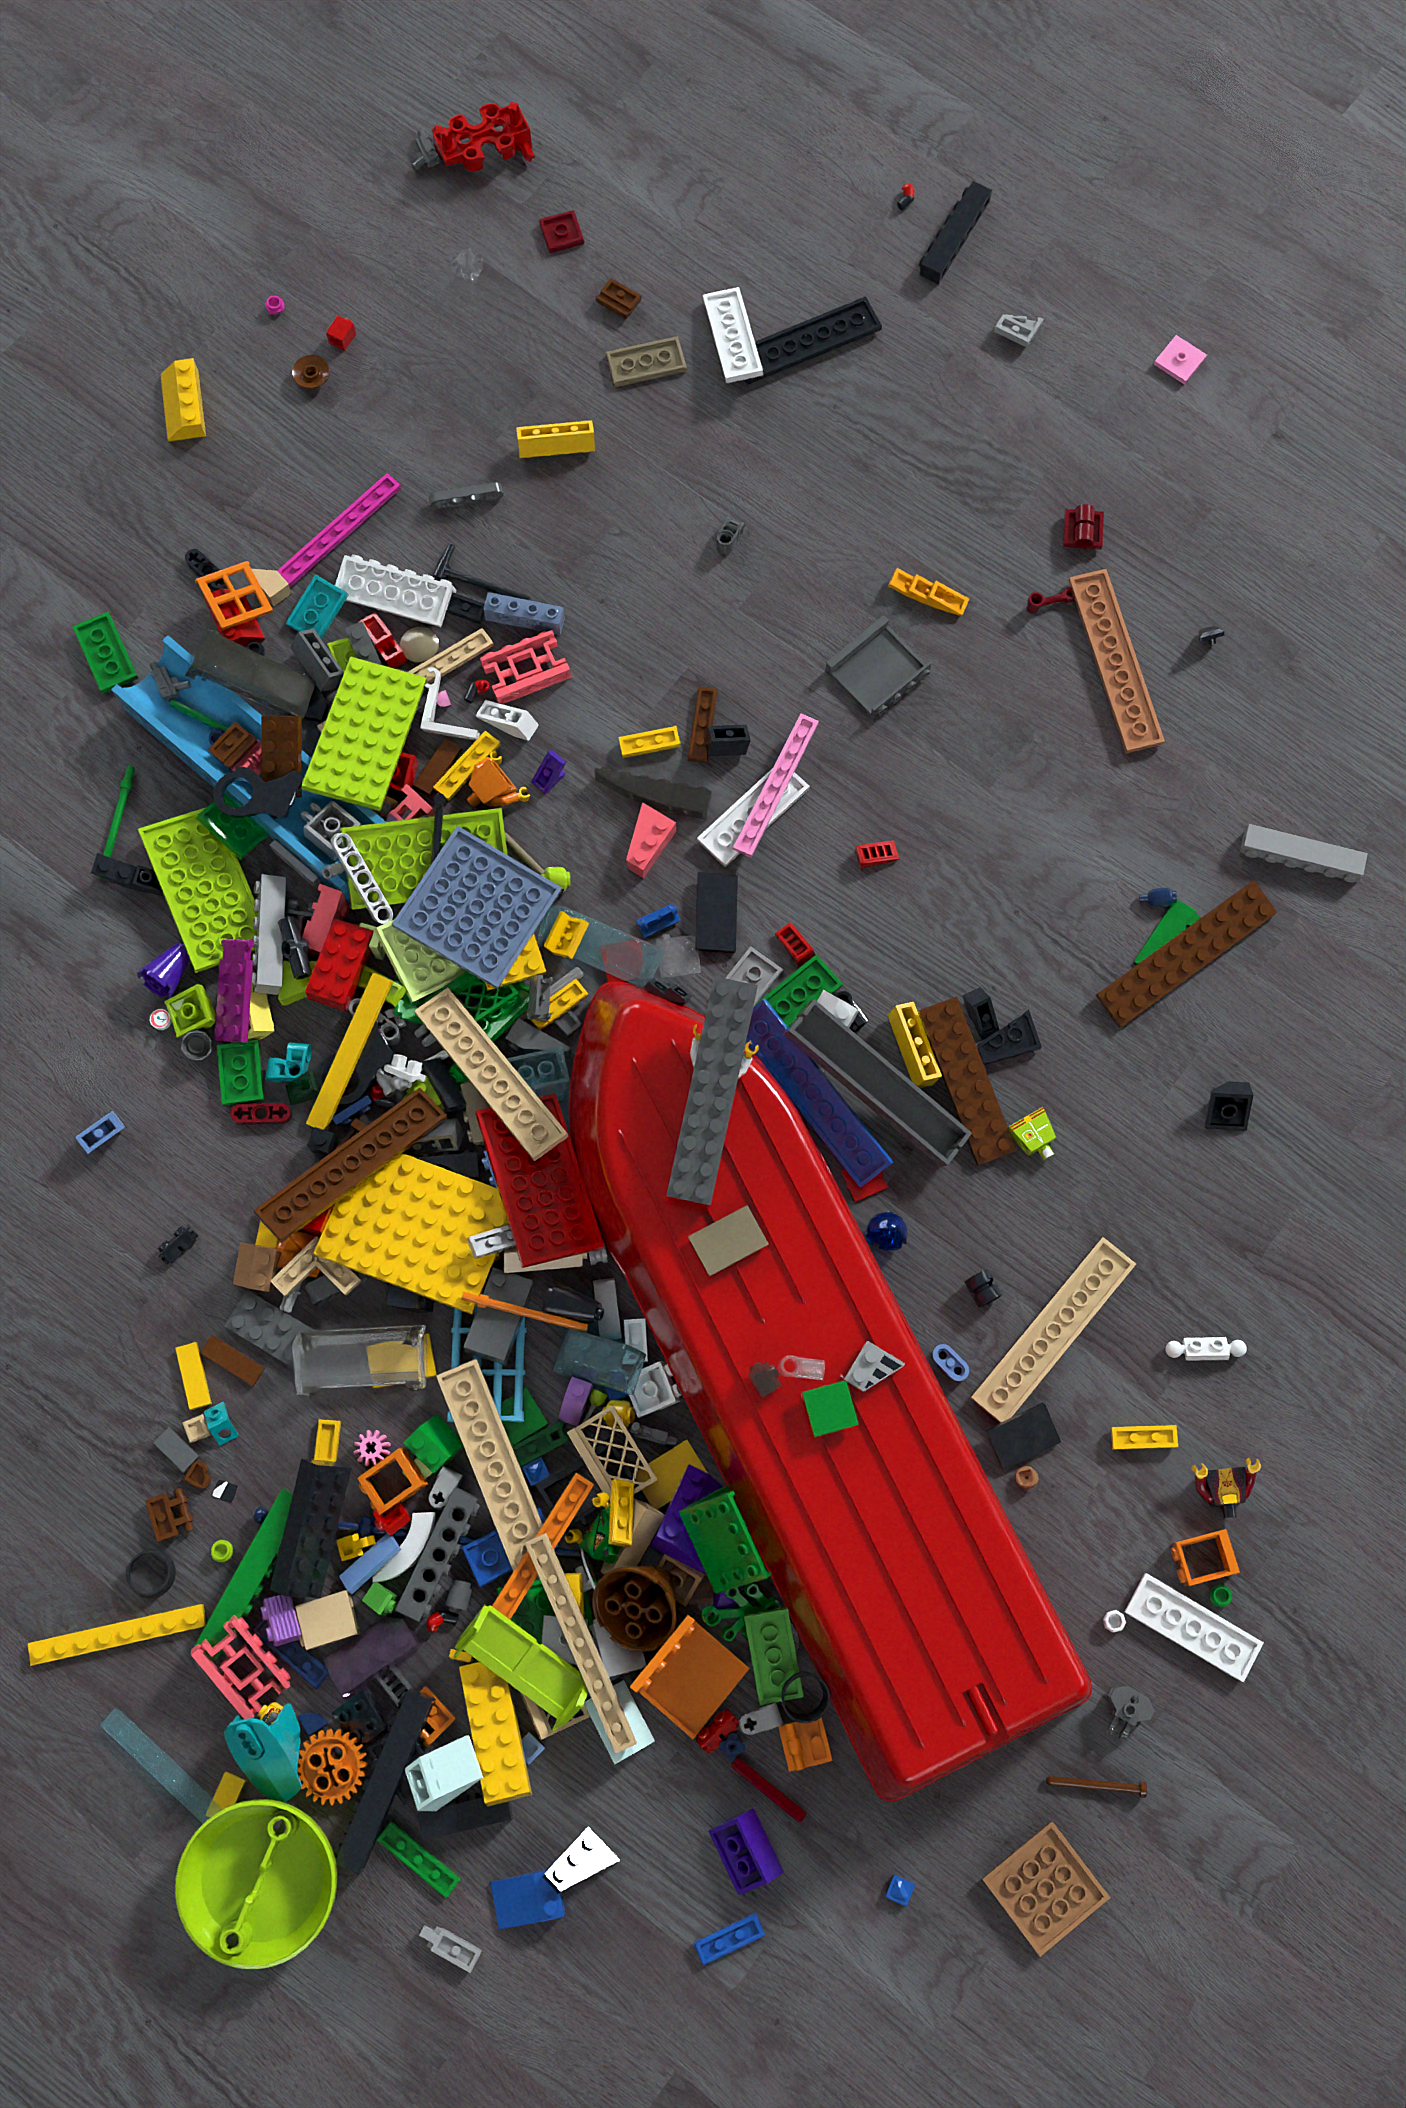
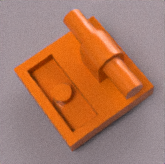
M822 1717L812 1723L792 1722L778 1726L789 1772L832 1761Z

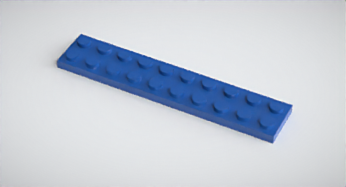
M765 998L753 1007L746 1042L751 1041L749 1046L753 1051H755L757 1045L759 1046L758 1052L755 1053L781 1085L860 1188L891 1165L893 1161L815 1061L783 1035L788 1027Z

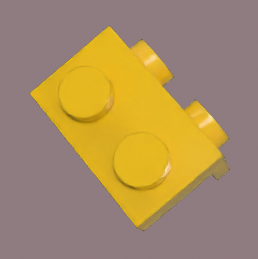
M560 911L544 947L556 956L573 959L589 923L583 919L570 917L565 912Z

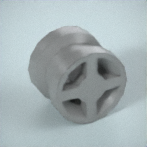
M605 1243L603 1249L589 1252L591 1265H595L600 1261L603 1263L608 1262Z

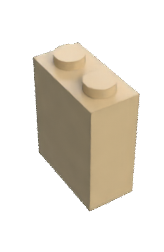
M347 1590L295 1606L297 1621L302 1632L299 1640L301 1646H305L306 1650L361 1634L351 1594Z

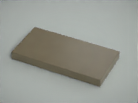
M678 336L606 352L614 387L687 372Z

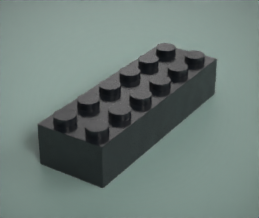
M301 1458L270 1587L271 1590L285 1597L321 1598L352 1468L333 1461Z

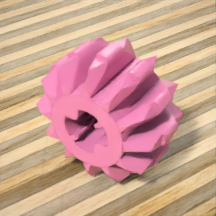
M367 1430V1438L360 1434L359 1438L362 1442L354 1443L355 1446L360 1447V1449L354 1451V1454L360 1455L357 1459L358 1462L361 1463L365 1460V1466L369 1467L371 1461L373 1466L378 1464V1459L380 1461L385 1459L382 1457L383 1454L390 1455V1452L385 1450V1448L390 1447L391 1444L389 1442L383 1443L387 1436L382 1435L379 1437L380 1431L376 1430L372 1436V1432ZM370 1444L375 1446V1453L370 1451L368 1447Z

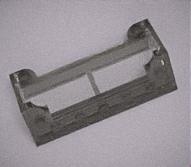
M426 1325L299 1331L292 1345L296 1395L311 1397L319 1389L405 1384L411 1391H419L427 1386Z

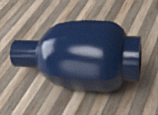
M1156 888L1150 890L1148 894H1139V902H1148L1151 906L1167 907L1171 906L1172 903H1177L1176 891H1172L1170 888Z

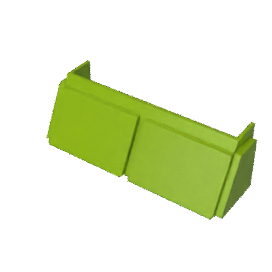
M484 1605L462 1633L455 1646L457 1651L453 1658H456L462 1650L466 1651L555 1717L557 1720L553 1727V1732L559 1726L564 1727L583 1707L589 1691L581 1672L545 1645H539L534 1637L491 1605L488 1607Z

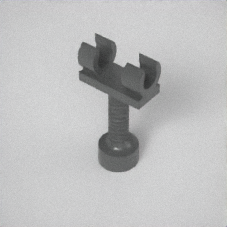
M290 899L286 913L288 917L294 916V918H297L301 934L304 920L310 921L315 909L312 908L313 903L310 902L308 912L298 911V900Z

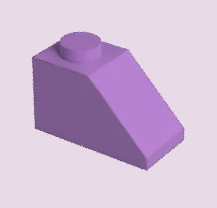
M571 1377L558 1420L576 1427L579 1426L593 1388L591 1383Z

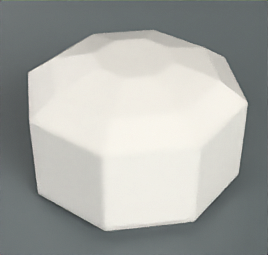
M1117 1610L1106 1612L1103 1618L1105 1628L1112 1633L1123 1630L1126 1624L1124 1614Z

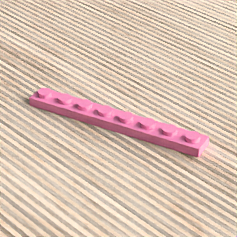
M800 714L733 847L734 851L752 858L819 721Z

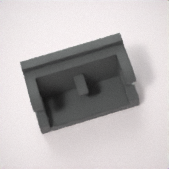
M538 974L530 979L528 1019L548 1022L550 1019L549 1001L550 986L553 983L552 977L543 979V975Z

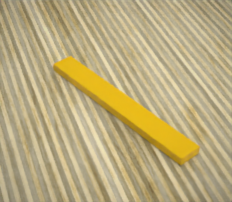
M376 973L372 974L306 1124L327 1131L393 981Z

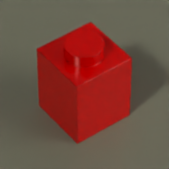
M337 315L326 332L329 344L345 351L356 335L354 323L348 318H342Z

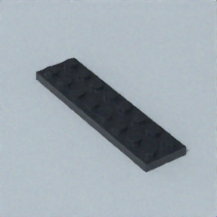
M866 296L755 341L763 369V376L744 380L747 385L878 332L882 330V324Z

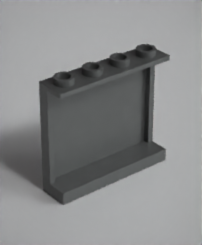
M884 615L828 660L825 669L872 719L877 715L881 716L885 713L891 703H897L903 693L906 691L910 692L920 679H926L931 673L932 663L929 661L926 664L888 626L889 620Z

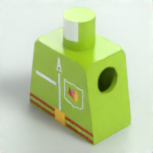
M1043 1107L1009 1126L1008 1129L1011 1137L1027 1155L1030 1156L1038 1151L1044 1161L1054 1155L1049 1144L1055 1140L1056 1135Z

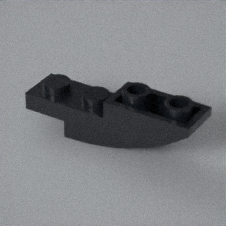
M99 853L96 854L90 874L108 879L110 883L126 888L164 896L154 870L140 865L136 867Z

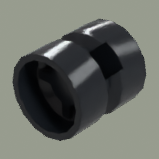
M988 1269L975 1274L964 1282L969 1292L975 1294L973 1299L978 1308L990 1304L1003 1295L999 1287L992 1284L994 1279Z

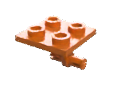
M297 1231L283 1243L279 1241L276 1250L282 1252L277 1268L283 1269L316 1236ZM317 1267L308 1276L317 1279L320 1269Z

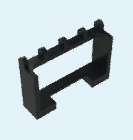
M610 1437L604 1440V1442L610 1443ZM602 1443L596 1445L595 1452L597 1456L606 1453L609 1445ZM612 1446L613 1453L618 1461H621V1455L616 1447ZM582 1457L536 1484L551 1511L554 1505L546 1490L584 1467L586 1464ZM623 1465L624 1471L629 1479L632 1480L633 1475L627 1465ZM634 1483V1488H637L639 1485ZM592 1506L573 1518L565 1531L566 1535L572 1536L568 1528L580 1520L585 1527L589 1525L584 1517L598 1508L602 1512L604 1507Z

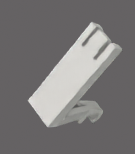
M428 668L429 672L436 673L434 684H425L429 692L421 729L424 732L476 741L480 737V733L477 730L434 723L441 674L436 668Z

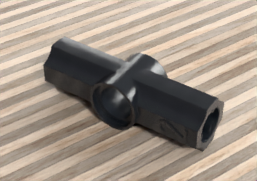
M289 916L280 919L278 925L283 939L281 950L283 956L289 959L293 977L296 980L310 977L312 971L307 958L309 946L306 939L301 937L296 918Z

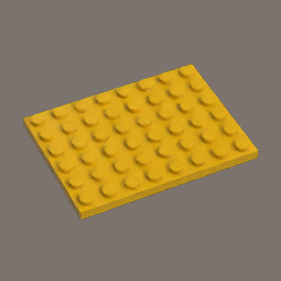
M401 1153L335 1203L313 1254L386 1283L473 1314L477 1304L461 1300L463 1291L480 1296L498 1252L474 1259L467 1239L470 1236L509 1224L498 1188Z

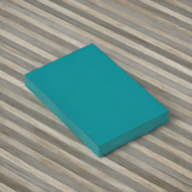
M315 574L285 624L297 632L314 629L322 640L349 594Z

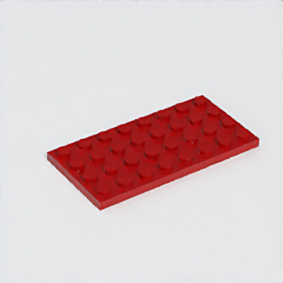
M556 1093L538 1097L568 1133ZM491 1107L477 1110L475 1115L521 1267H530L603 1249L604 1243L570 1136L534 1161Z

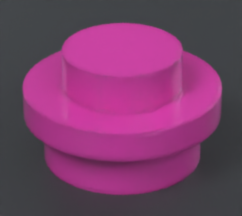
M270 296L267 299L265 306L270 314L276 315L284 310V302L278 296Z

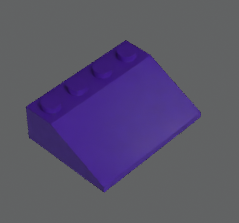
M689 1464L681 1477L650 1547L706 1574L678 1511L723 1486L708 1473Z

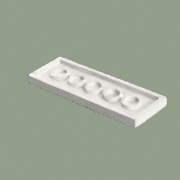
M739 287L704 294L703 301L726 383L763 376V369Z
M772 769L697 838V841L724 867L740 854L734 851L733 847ZM795 772L767 828L809 790L810 786Z
M1144 1573L1124 1611L1126 1614L1240 1682L1245 1681L1263 1645L1262 1641L1147 1573Z

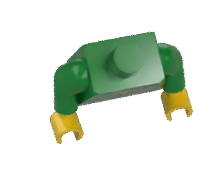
M603 1492L597 1494L598 1497L592 1499L594 1506H604V1509L586 1531L584 1539H582V1532L580 1530L573 1529L569 1530L573 1537L565 1536V1540L568 1543L577 1542L579 1544L578 1547L583 1549L593 1559L597 1561L603 1560L607 1564H612L617 1561V1553L622 1547L609 1544L610 1496Z

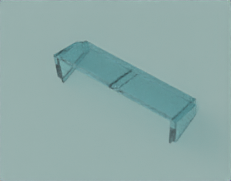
M554 906L548 910L543 918L537 936L539 940L538 948L544 946L560 911L565 912L570 917L583 919L589 925L573 958L628 981L639 989H642L648 981L652 980L665 953L660 947L618 929L611 928L607 924L567 907Z

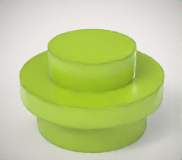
M226 1540L215 1542L211 1548V1556L217 1562H226L233 1555V1547Z

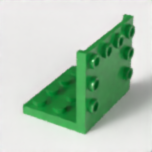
M729 1485L678 1511L715 1594L771 1576V1572H766L764 1568L765 1564L735 1501V1493L730 1490Z

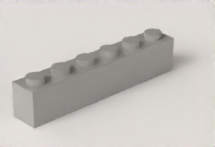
M1249 824L1244 831L1240 853L1245 854L1247 857H1259L1267 862H1279L1287 867H1299L1307 872H1319L1327 877L1343 878L1346 882H1358L1364 874L1368 854Z
M262 874L260 880L255 883L254 893L258 894V898L254 901V911H257V917H254L253 929L256 930V936L254 935L252 939L254 941L253 948H255V954H252L251 960H253V966L255 967L254 972H252L251 984L254 985L253 992L278 995L282 987L283 954L281 945L283 939L278 921L283 919L285 915L286 877Z

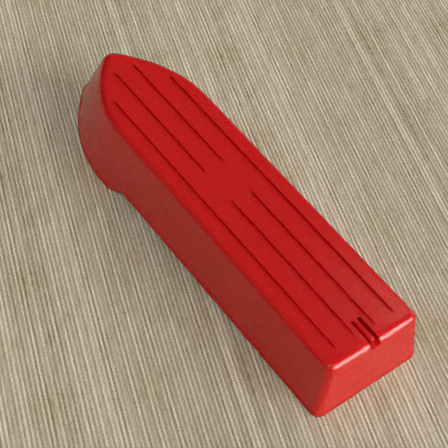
M622 981L607 982L594 994L585 1016L573 1062L569 1096L570 1139L602 1240L625 1276L726 1486L729 1485L730 1490L735 1493V1501L767 1570L771 1572L770 1577L785 1607L788 1608L789 1616L819 1678L826 1683L829 1689L830 1700L874 1791L885 1801L895 1802L1080 1706L1089 1699L1092 1693L1090 1677L797 1106L761 1060L753 1054L751 1056L753 1059L747 1072L737 1081L711 1205L667 1196L694 1071L690 1056L692 1040L695 1038L693 1028L697 1024L696 1032L701 1034L705 1016L681 1003L660 998L643 987ZM748 1206L769 1245L709 1277L688 1236ZM866 1341L871 1342L905 1363L902 1368L864 1392L847 1383L859 1425L814 1437L802 1392L844 1381Z

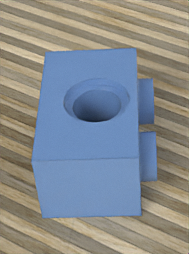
M111 1111L75 1138L88 1154L125 1128V1126L114 1111Z

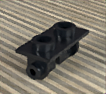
M183 1225L173 1233L175 1237L170 1242L165 1240L157 1248L159 1250L157 1256L163 1255L164 1257L161 1260L166 1265L172 1264L182 1254L177 1248L181 1245L187 1250L197 1241L198 1235L194 1230L188 1231L190 1229L189 1225L185 1228Z

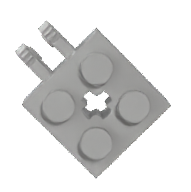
M330 801L323 809L312 803L309 807L316 814L314 818L306 811L300 814L307 822L303 827L304 836L335 861L338 857L331 846L332 837L335 834L341 833L340 828L360 826L361 823L334 801ZM341 837L336 841L339 848H343Z

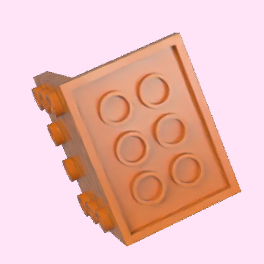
M687 1615L630 1687L636 1693L642 1694L689 1737L694 1739L750 1668L702 1628L692 1617Z

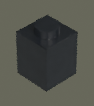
M314 1127L307 1147L311 1152L327 1156L334 1151L338 1138L332 1132Z

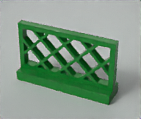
M466 971L423 1001L426 1003L446 988H449L456 998L460 996L466 997L464 1008L468 1011L477 1012L474 1020L478 1024L484 1018L486 1019L489 1015L499 1010L500 1007L505 1006L506 1003L520 995L512 984L499 987L495 996L485 995L487 990L485 982ZM476 985L483 986L482 994L472 993L473 987ZM501 988H507L512 991L507 997L499 996ZM470 998H479V1007L468 1006ZM484 999L494 1000L493 1006L482 1008Z

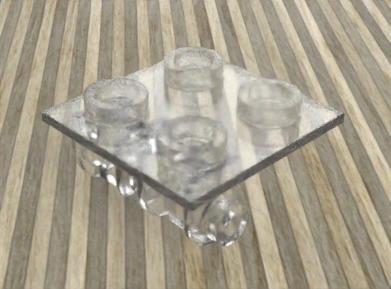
M666 934L662 935V939H656L661 978L701 973L699 953L695 950V935L670 938V935Z

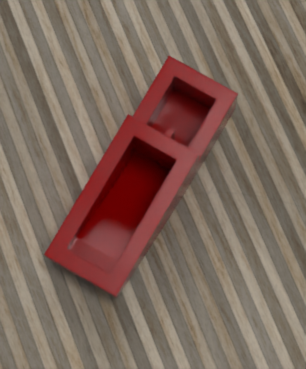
M376 612L359 621H363L374 648L387 667L395 669L407 662L402 649Z

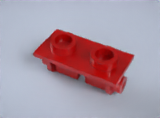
M726 1708L716 1715L714 1721L708 1727L703 1728L699 1732L695 1741L707 1754L713 1753L719 1747L720 1742H724L719 1735L723 1733L728 1738L729 1734L738 1728L737 1725L740 1722Z

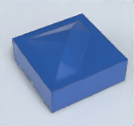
M542 1457L522 1466L531 1487L550 1475Z
M893 1874L885 1897L907 1906L915 1884Z

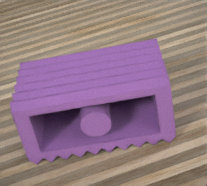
M278 1595L264 1599L263 1607H260L263 1621H268L269 1628H266L268 1641H273L275 1647L299 1640L301 1632L292 1598Z

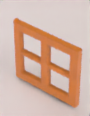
M248 561L195 580L221 630L273 612ZM243 571L250 585L234 590L228 576ZM223 579L229 593L214 598L207 583ZM255 593L262 607L246 612L239 598ZM234 600L241 614L225 619L218 605Z

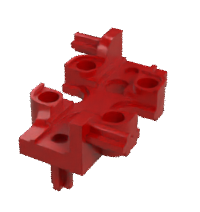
M510 102V105L502 108L495 103L481 106L479 112L483 120L478 125H470L464 114H459L449 120L448 128L434 125V128L431 129L435 149L438 155L442 156L446 167L455 163H462L469 171L474 172L483 169L482 161L485 159L481 147L486 143H492L497 147L503 161L512 158L516 150L521 151L525 161L532 162V159L535 158L531 149L530 128L517 102ZM498 126H503V129L500 131H497L494 128ZM463 139H469V142L467 143L460 142Z

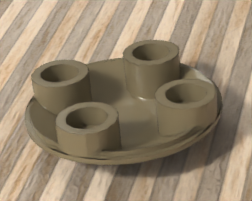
M414 627L402 636L400 648L408 660L416 665H420L434 657L439 651V641L432 630L426 627Z

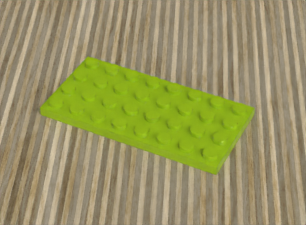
M350 656L303 780L302 790L380 811L427 678Z
M206 808L138 829L195 973L220 965V959H223V946L221 945L223 939H253V936H256V930L253 929L254 917H257V911H254L255 899L237 856L196 819L198 814ZM253 947L251 948V954L255 953V948Z
M502 808L443 815L440 851L456 827L459 826L508 855ZM435 816L340 828L341 833L349 835L389 905L407 902L431 866ZM341 836L344 848L346 846V839ZM349 855L347 864L354 866L357 859L354 855ZM360 873L357 876L358 883L364 884L366 882V875ZM347 874L351 909L367 908ZM375 891L368 893L367 898L369 902H374L377 899Z

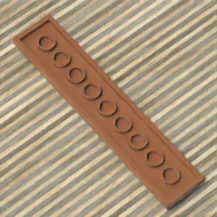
M1107 569L1069 577L1068 582L1070 588H1072V594L1075 596L1074 600L1125 753L1163 745L1165 740Z

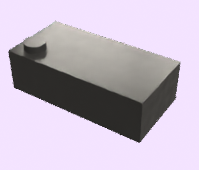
M493 1268L483 1295L489 1296L490 1299L527 1308L535 1286L533 1280L511 1273H504L502 1270ZM478 1307L464 1344L465 1352L506 1366L524 1316L486 1307V1309Z

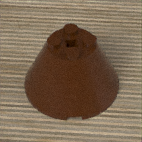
M657 1566L621 1567L609 1571L599 1580L593 1592V1610L600 1627L603 1626L611 1635V1640L626 1649L646 1652L659 1648L670 1638L676 1624L675 1585L671 1572Z

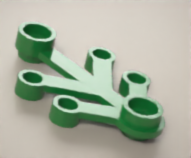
M753 1582L744 1586V1592L748 1596L754 1597L760 1605L752 1606L739 1593L738 1588H734L731 1594H729L730 1590L724 1591V1594L728 1598L733 1599L740 1607L717 1610L714 1606H708L703 1609L701 1616L708 1626H716L721 1619L738 1617L731 1626L722 1628L721 1636L726 1641H732L736 1633L741 1629V1634L748 1639L744 1615L768 1611L771 1606V1610L779 1609L781 1604L775 1598L767 1599ZM754 1586V1589L749 1592V1589ZM731 1631L730 1635L726 1636V1633Z

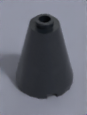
M555 1280L552 1282L555 1286L548 1288L542 1311L585 1324H596L602 1320L604 1308H602L600 1302L562 1281Z

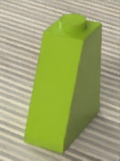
M283 961L282 987L278 996V1000L282 1005H288L307 997L305 990L310 980V977L296 980L293 977L289 961ZM309 961L312 972L317 961Z

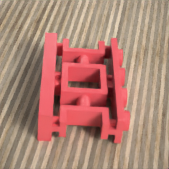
M552 630L548 632L543 631L530 639L525 638L512 646L507 645L494 653H486L480 658L485 674L495 671L500 682L492 686L497 703H508L571 678L570 668L565 658L555 661L550 649L558 647ZM544 647L546 654L536 657L533 650ZM531 657L536 669L519 675L514 663ZM508 661L510 668L500 671L497 664ZM550 661L552 669L542 672L540 664ZM514 675L516 683L506 686L504 678Z
M234 1615L231 1617V1620L224 1623V1628L229 1633L214 1647L205 1639L200 1645L197 1644L191 1649V1656L244 1719L254 1718V1714L261 1710V1705L257 1701L261 1695L272 1686L280 1695L284 1689L287 1690L290 1687L289 1679L291 1677L284 1668L279 1669L275 1664L277 1660L270 1651L266 1653L261 1647L263 1643L256 1634L252 1636L247 1630L249 1626L242 1617L238 1619ZM233 1627L238 1630L252 1647V1650L246 1643L236 1651L229 1644V1642L237 1637V1632ZM221 1649L225 1652L228 1658L220 1663L224 1673H222L205 1650L211 1657ZM245 1653L257 1668L240 1681L229 1668V1665ZM261 1661L266 1664L280 1683L272 1677L265 1684H262L257 1677L265 1670V1666ZM249 1683L254 1687L256 1691L248 1697V1701L252 1706L247 1703L233 1684L239 1690Z

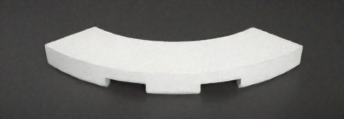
M435 1512L412 1514L411 1527L406 1539L400 1546L401 1550L372 1576V1582H384L394 1579L416 1564L433 1533Z

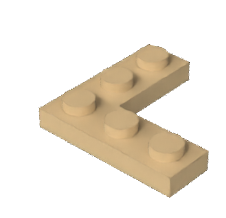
M316 1236L270 1282L287 1297L318 1267L347 1296L361 1280L349 1268L315 1256L313 1253L319 1242V1238Z

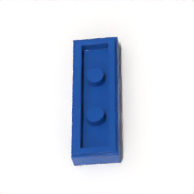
M755 1912L695 1941L694 1946L702 1965H705L765 1936V1933Z

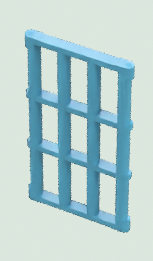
M485 1283L481 1294L484 1293V1289L486 1288L487 1283ZM476 1305V1307H475L474 1317H475L476 1312H477V1309H478V1306H477V1305ZM456 1308L453 1311V1328H451V1333H453L451 1369L460 1366L461 1334H468L470 1328H461L462 1311ZM525 1317L516 1337L515 1370H502V1365L495 1362L494 1370H481L483 1376L494 1375L493 1401L502 1422H524L525 1333L527 1332ZM473 1355V1360L477 1359L481 1368V1358ZM502 1375H515L514 1416H501ZM448 1411L447 1422L452 1423L454 1420L451 1412Z

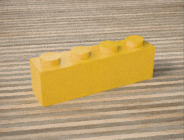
M592 420L517 427L520 458L595 451Z
M914 1002L896 1005L887 1016L910 1078L919 1088L931 1086L942 1075Z

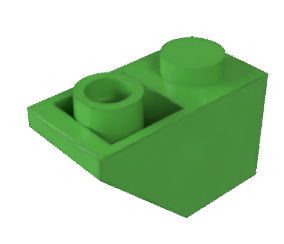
M374 1581L362 1601L378 1614L387 1616L388 1613L392 1614L396 1609L399 1596Z

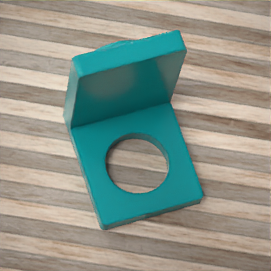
M224 1402L204 1411L208 1429L219 1446L239 1436L229 1420ZM223 1429H229L231 1431V1433L226 1437H220L218 1435L219 1432Z

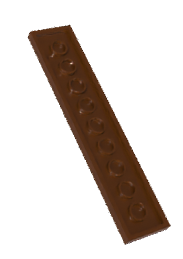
M1253 880L1095 996L1120 1028L1278 912Z
M418 1088L254 1209V1214L283 1243L447 1119V1115L421 1088Z

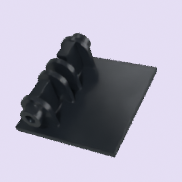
M362 1690L332 1712L343 1733L349 1732L348 1739L357 1738L355 1746L364 1745L378 1734L387 1730L385 1726L387 1723L378 1714L380 1711H376V1704L373 1705L369 1697L370 1694H366L365 1690Z

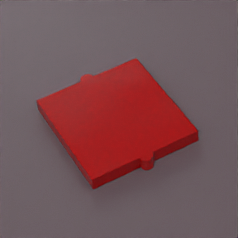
M846 1169L841 1171L846 1183V1189H849L854 1202L888 1188L882 1175L883 1171L861 1188Z

